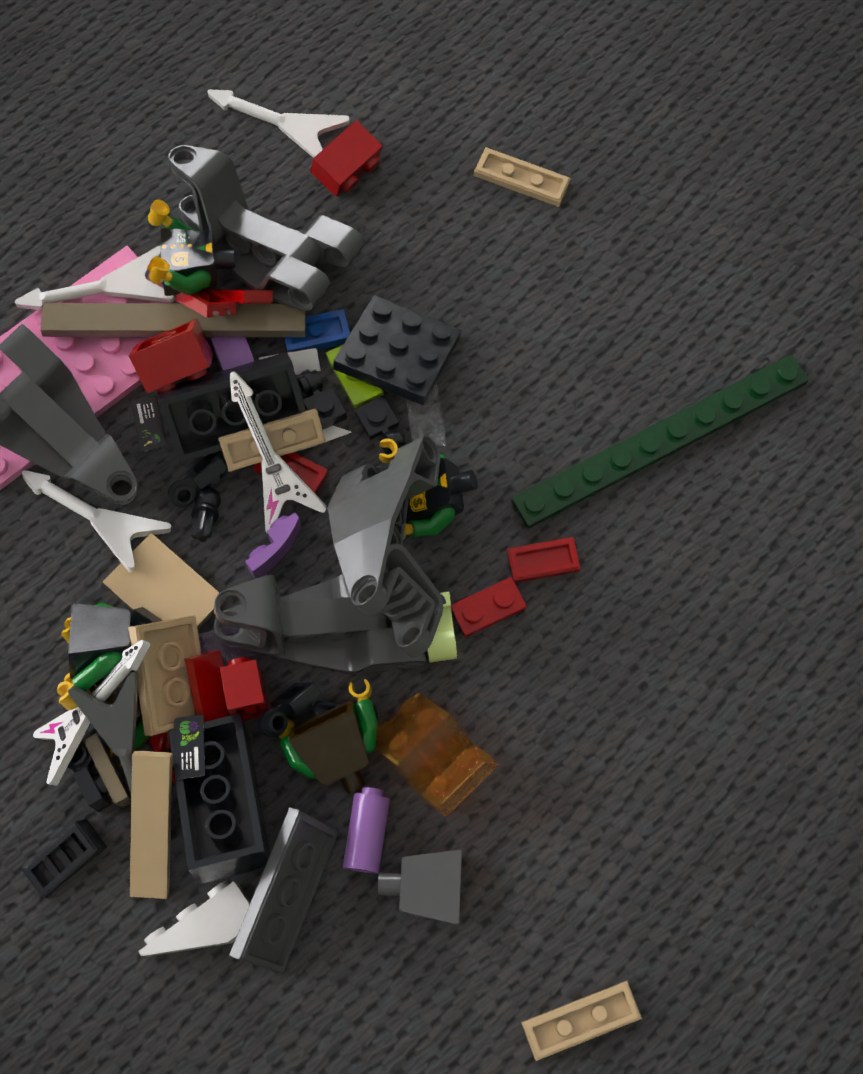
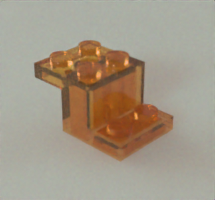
M420 693L407 699L394 716L378 726L374 750L393 766L418 796L445 818L499 766L491 755L473 744L451 714Z

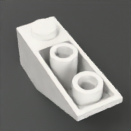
M223 881L208 892L210 899L201 906L197 907L194 903L181 911L176 916L179 922L171 928L165 930L164 927H161L144 939L147 945L138 952L141 956L148 957L233 943L236 940L251 901L239 883L233 881L231 884H228L227 881Z

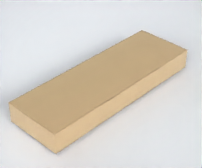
M485 147L474 170L475 177L557 207L560 206L571 180L570 177Z
M316 408L263 424L273 450L279 456L326 443ZM250 429L218 438L229 472L262 462V456Z
M624 981L521 1023L534 1059L538 1061L638 1021L642 1017L627 981Z

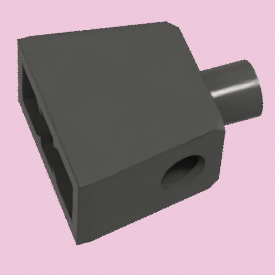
M462 850L402 857L401 873L379 872L378 895L400 896L399 913L451 925H459Z

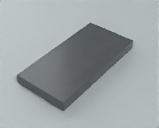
M289 808L229 956L279 974L284 972L339 831L299 810Z

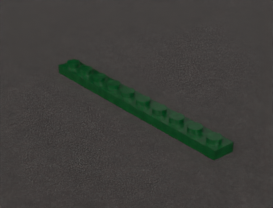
M792 354L512 497L511 502L525 526L529 529L806 385L809 379Z

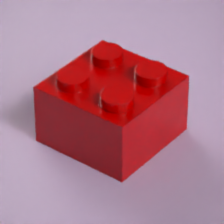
M196 318L137 343L129 354V358L146 393L154 390L158 393L176 387L175 381L187 377L189 381H192L207 374L206 368L210 367L214 354Z

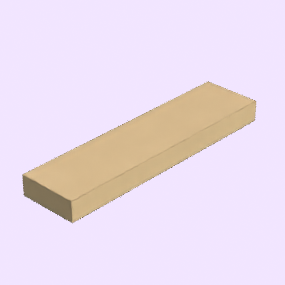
M135 751L132 754L130 897L167 899L169 895L173 753Z

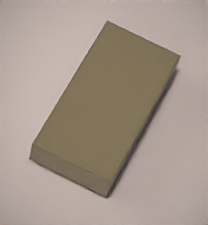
M97 733L84 739V743L113 802L120 807L129 805L131 803V793L113 757L110 756V751L104 739Z

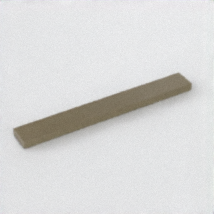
M44 303L40 331L43 337H153L197 318L205 337H305L306 311L284 304H236V315H229L225 312V316L213 314V317L206 318L182 303Z

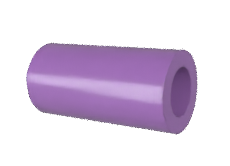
M363 787L362 793L354 794L343 869L379 874L390 803L389 798L383 797V790Z

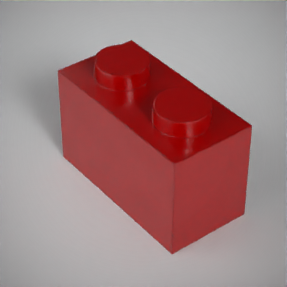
M355 120L313 158L310 172L336 197L343 190L349 193L360 180L358 177L364 171L369 174L381 162L379 156L383 146Z
M241 657L230 660L228 666L220 667L227 710L231 715L240 713L243 720L248 721L259 718L264 710L270 708L264 674L256 660L250 661L248 657Z

